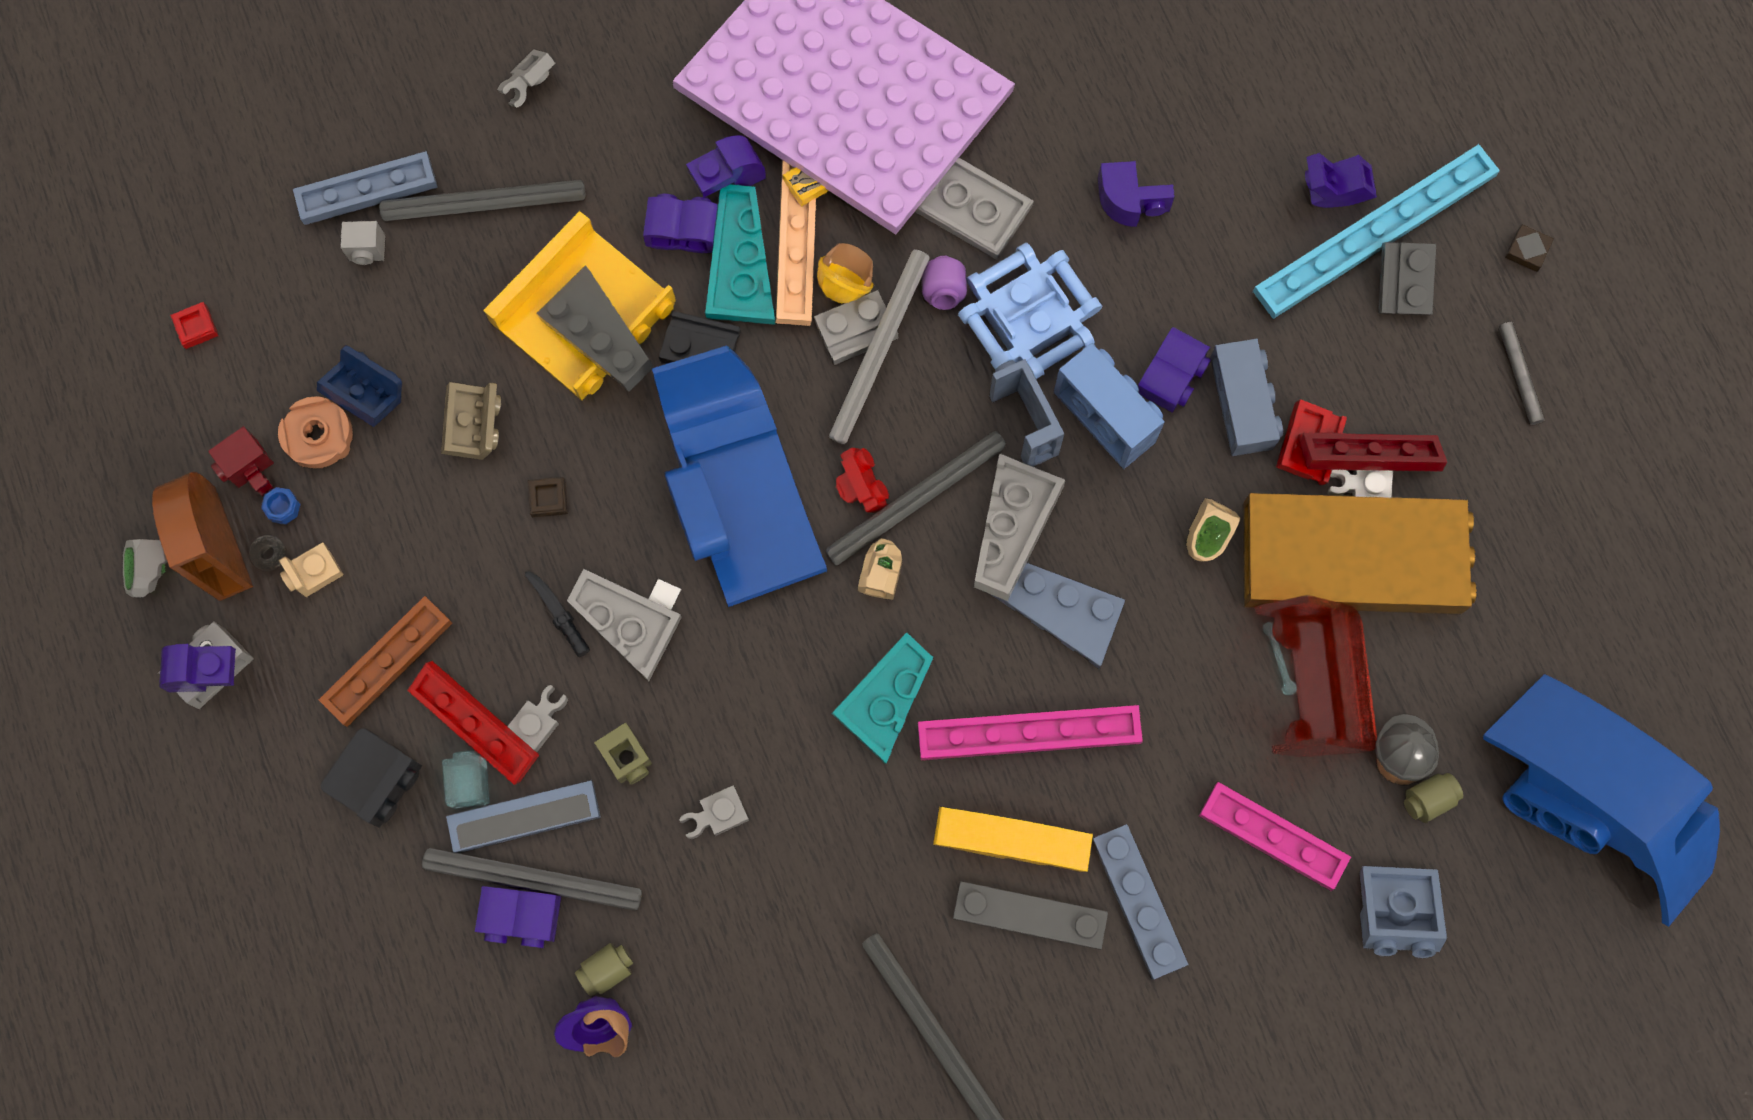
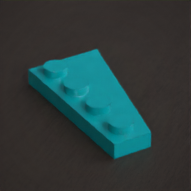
M730 184L720 189L705 311L706 318L775 325L755 187Z

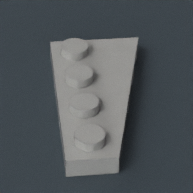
M999 454L974 588L1006 601L1009 600L1064 488L1065 479Z

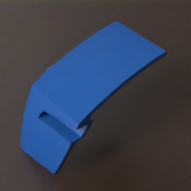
M728 346L652 368L665 421L679 464V468L664 472L693 558L697 561L709 556L711 557L728 607L827 572L826 564L778 437L774 420L759 382L750 368Z
M1544 674L1483 735V740L1529 765V769L1525 770L1503 794L1502 798L1506 807L1516 816L1589 854H1597L1605 845H1608L1629 856L1635 867L1646 872L1654 879L1659 893L1662 923L1669 927L1712 875L1717 856L1720 822L1718 808L1704 801L1713 790L1711 782L1672 751L1611 710L1566 684Z

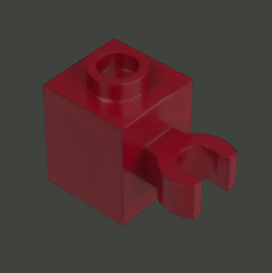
M244 426L208 451L215 460L211 467L224 483L230 480L240 488L249 481L255 491H258L262 497L274 489L262 473L274 462L255 436Z

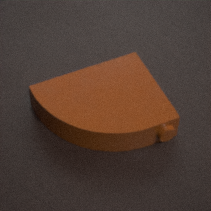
M190 472L157 486L152 496L153 514L169 567L219 601L252 588L253 584L215 486L197 472Z

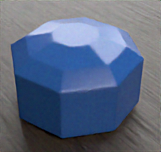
M276 487L264 495L261 508L271 522L287 524L297 518L301 504L290 489Z

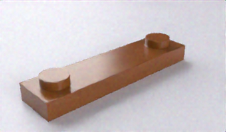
M424 596L318 700L344 726L348 727L452 622Z

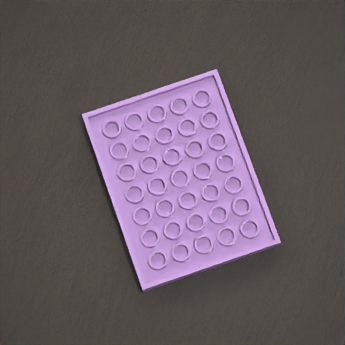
M744 0L673 80L674 89L792 167L800 169L827 190L895 235L1013 92L1015 85L1012 81L885 0Z

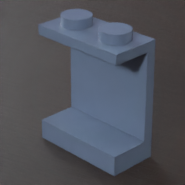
M1026 359L1017 363L1011 360L1001 364L996 368V372L993 373L989 397L993 403L1018 391L1038 431L1025 436L1021 453L1023 463L1034 467L1059 455L1064 432Z

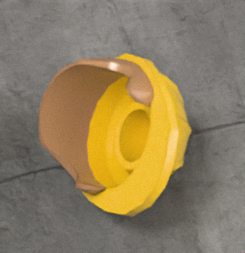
M839 243L825 256L820 257L817 273L818 282L824 294L832 299V301L841 304L849 303L871 292L874 285L872 282L873 261L863 250L851 244Z

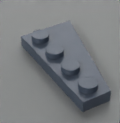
M1026 563L1008 601L992 595L1012 610H1017L1030 619L1031 623L1040 629L1052 634L1072 651L1075 650L1084 656L1098 669L1102 665L1125 600L1029 563Z

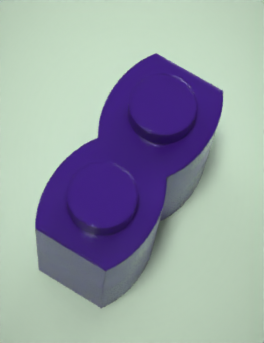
M666 193L659 194L657 197H648L643 234L645 246L663 250L681 249L695 253H713L718 204L712 203L710 199L703 197H694L692 200L682 201L676 196Z
M1172 327L1138 384V393L1172 413L1177 405L1184 407L1194 388L1189 386L1195 375L1201 378L1211 359L1206 357L1210 347Z
M482 886L475 932L485 933L484 941L506 944L507 937L511 936L522 938V946L544 948V941H555L561 896Z

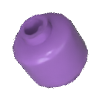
M938 256L930 260L921 277L924 300L935 308L942 310L957 306L967 294V277L964 265L959 260L949 256Z

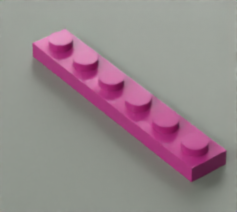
M1139 705L918 722L921 760L1132 745L1143 742Z

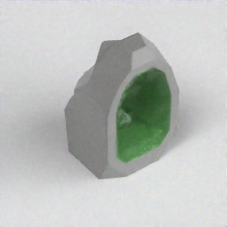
M137 539L126 541L123 551V580L126 594L129 596L141 598L155 591L157 581L165 572V564L167 563L160 540Z

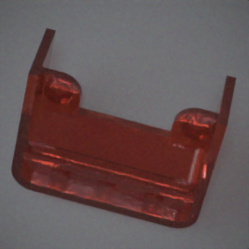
M1311 595L1255 606L1256 614L1274 618L1273 635L1276 641L1281 643L1284 648L1292 650L1300 720L1292 721L1289 729L1286 731V744L1271 746L1272 754L1310 757L1373 751L1377 740V731L1363 624L1356 608Z

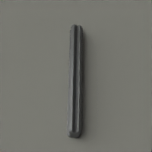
M571 180L383 200L380 202L379 208L382 219L384 221L579 201L585 199L586 192L582 180Z
M993 431L828 546L826 554L831 562L839 565L998 454L1006 445L1003 437L997 431Z
M432 848L426 850L422 859V868L427 871L634 911L638 910L642 899V890L639 888Z
M876 933L867 938L862 943L863 948L979 1120H1004L881 936Z

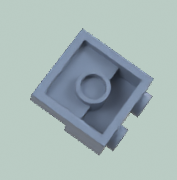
M1362 866L1360 882L1363 908L1360 912L1363 948L1374 949V953L1379 956H1391L1396 954L1397 950H1411L1412 955L1415 957L1428 958L1434 956L1436 952H1440L1447 940L1438 870Z

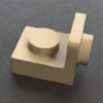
M323 542L292 561L286 556L279 560L284 568L280 575L290 591L296 589L305 597L344 575L329 548Z

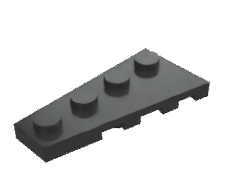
M586 265L536 313L546 325L628 392L654 368Z

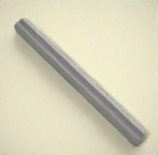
M914 249L910 254L831 429L829 438L837 443L845 444L848 441L926 268L929 255L920 250Z

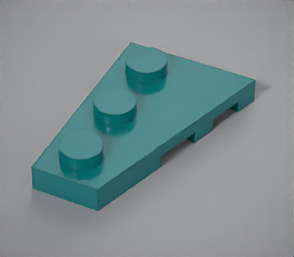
M905 633L831 713L884 764L889 759L894 743L901 732L906 716L933 660V656L908 633Z

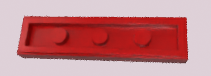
M433 661L425 663L407 691L511 783L515 785L521 782L539 754Z

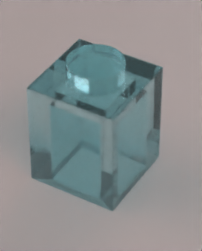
M461 751L453 753V759L442 760L445 805L456 809L490 804L487 761L479 755L476 756L475 751Z

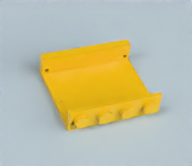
M579 211L483 311L493 326L580 400H583L588 394H594L601 387L606 373L546 325L536 313L585 265L639 344L646 340L651 332V327L659 318L664 319L672 312L676 299L671 286L668 285L665 289L662 288L593 230L590 219Z

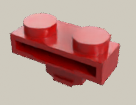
M850 448L840 454L843 459L841 463L845 469V473L836 478V488L840 497L847 503L859 500V503H863L865 512L876 513L888 505L886 499L889 498V493L883 482L875 478L871 469L875 464L869 451L865 448Z

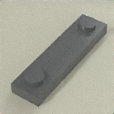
M960 881L953 920L1101 950L1108 912Z

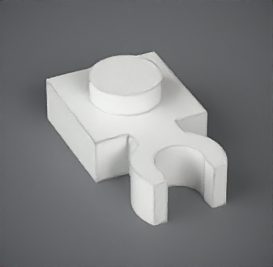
M1332 470L1330 477L1339 478L1342 481V487L1330 486L1327 491L1329 496H1343L1346 493H1352V496L1391 498L1393 471L1354 470V475H1351L1347 470Z

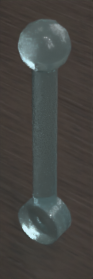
M1267 622L1263 626V632L1269 636L1284 682L1281 689L1285 695L1291 696L1297 691V685L1290 680L1276 637L1277 626L1272 622Z

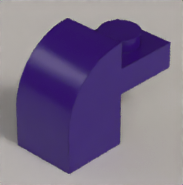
M740 135L726 137L715 142L716 149L686 164L687 170L703 198L730 184L752 186L766 178L765 167L746 137Z
M1321 153L1306 157L1308 170L1305 171V180L1310 190L1313 205L1322 208L1342 207L1377 197L1372 165L1360 155L1336 163L1330 162Z
M1136 161L1101 163L1097 178L1099 198L1102 208L1111 219L1125 226L1137 227L1141 213H1145L1147 216H1159L1165 212H1170L1174 200L1173 185L1138 187Z
M189 644L165 646L161 650L159 687L167 692H206V686H234L236 649L232 646L193 647Z

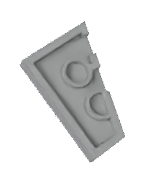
M583 569L567 599V602L599 634L650 681L682 618L681 614Z

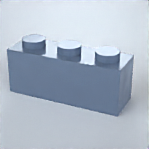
M1258 339L1215 345L1210 359L1231 455L1237 456L1273 450L1280 437L1283 436V426L1281 418L1275 416L1272 404L1275 403V390L1271 382L1267 383L1265 371L1268 369V360L1265 350H1260Z

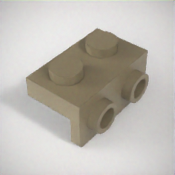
M452 382L447 384L441 454L483 460L492 450L496 449L499 432L498 429H494L495 416H498L501 407V396L496 395V383H488L485 388Z

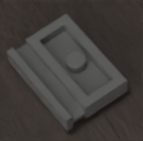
M1382 243L1379 314L1433 315L1436 244Z

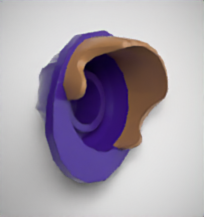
M595 996L581 1001L573 1012L563 1016L555 1026L554 1036L556 1042L564 1049L584 1052L589 1057L598 1052H606L613 1057H619L626 1051L632 1023L628 1013L619 1006L616 1000Z

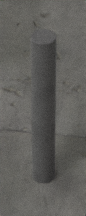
M1513 322L1501 324L1499 330L1530 425L1541 423L1544 421V417Z

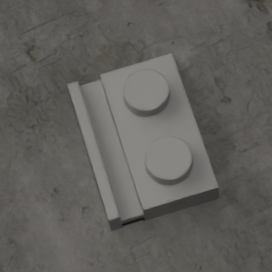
M878 290L855 301L845 303L814 316V322L834 365L867 352L886 310ZM896 332L893 341L898 339V332Z

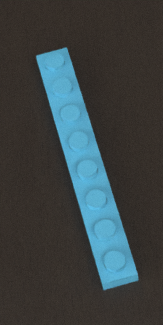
M1478 144L1255 286L1253 293L1274 319L1382 250V243H1393L1496 177L1500 170Z

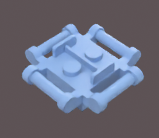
M1025 242L1016 248L1017 252L982 273L978 274L975 272L966 278L978 302L964 307L958 313V316L964 324H969L992 358L990 363L995 370L1005 362L1014 360L1016 363L1026 359L1037 379L1044 375V370L1080 348L1084 349L1091 343L1095 344L1092 334L1083 326L1082 322L1102 309V305L1096 297H1091L1068 264L1069 258L1064 250L1054 253L1045 262L1040 264L1031 246ZM1025 265L1028 272L990 294L986 288L987 285L1019 266ZM1057 271L1080 304V308L1075 311L1071 309L1068 298L1050 274ZM985 315L1009 351H1003L980 316ZM1072 333L1073 337L1037 359L1034 357L1037 353Z

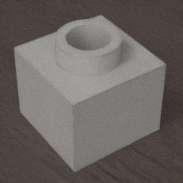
M377 221L342 222L341 249L349 261L356 264L368 265L373 263V261H384L385 234Z

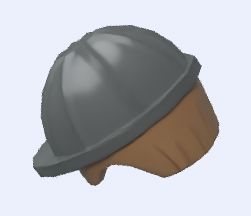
M1407 714L1394 716L1383 726L1375 744L1377 767L1383 777L1393 783L1409 785L1430 776L1437 767L1439 759L1438 741L1433 729L1424 720Z

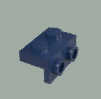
M345 345L340 350V362L317 381V391L372 427H375L401 403L402 380L394 372L386 370L371 361L364 353L357 352L348 345Z

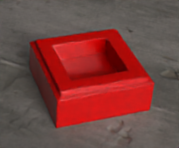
M204 302L171 315L180 342L185 349L219 336L209 309Z

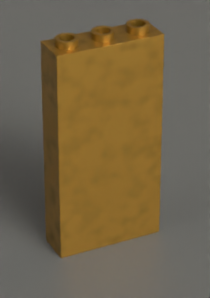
M1249 493L1243 503L1244 607L1462 614L1476 600V584L1471 582L1470 568H1473L1475 563V550L1469 544V533L1473 530L1474 517L1473 513L1468 511V500Z

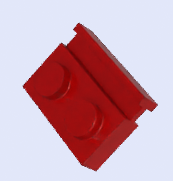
M1301 399L1295 402L1276 468L1307 480H1315L1320 485L1328 483L1332 470L1307 469L1299 441L1303 433H1343L1347 417H1339L1332 414V411Z

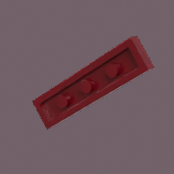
M1303 433L1299 441L1307 469L1442 472L1447 464L1438 435Z

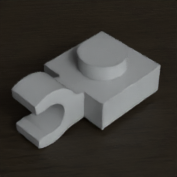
M533 49L510 72L512 76L508 80L503 81L497 90L502 94H506L510 89L514 88L515 96L510 100L509 104L517 108L526 100L527 86L532 87L542 83L548 77V70L555 62L548 53Z

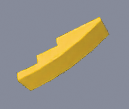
M939 807L933 845L1001 859L1009 858L1038 865H1050L1079 872H1088L1093 834L1006 817Z

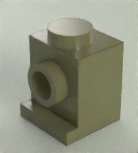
M627 723L622 724L594 742L621 784L628 780L630 785L634 784L649 774L647 767L653 763ZM626 752H631L634 755L633 761L627 765L622 764V755Z

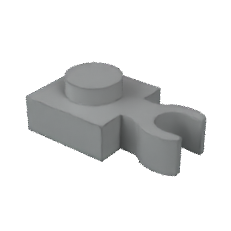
M552 685L547 686L543 690L541 702L537 706L527 701L507 726L536 752H538L559 725L551 716L554 712L563 709L568 702V698L564 694L557 703L549 702V696L555 690Z
M734 785L700 800L704 811L700 813H686L679 819L681 823L691 819L697 822L696 830L686 834L688 839L697 838L703 833L705 828L710 826L714 835L717 836L749 821Z

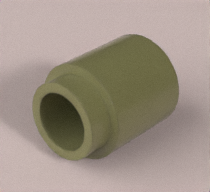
M1435 774L1406 790L1404 805L1413 819H1419L1423 823H1427L1456 807L1458 801L1463 799V791L1459 782L1452 774Z
M609 943L580 963L581 968L575 971V975L587 994L593 997L597 993L604 994L630 976L632 972L629 966L634 964L622 944L616 948L612 943Z

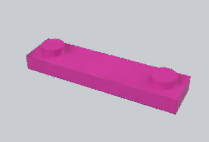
M1219 782L1215 784L1199 814L1201 818L1330 891L1335 889L1351 859V856Z

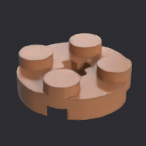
M317 396L301 399L289 408L291 411L286 415L285 420L281 419L278 427L279 443L282 449L299 466L323 468L334 464L349 454L353 436L350 418L336 403L330 402L329 399ZM318 425L320 429L324 430V433L317 440L311 437L307 438V433L313 431L312 426Z

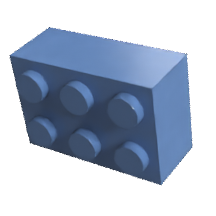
M1091 343L1059 369L1054 393L1116 462L1125 469L1156 443L1165 421L1162 419L1163 414L1153 402H1146L1138 393L1139 389L1136 383L1128 375L1122 376L1114 367L1115 363L1112 357L1104 349L1098 350Z

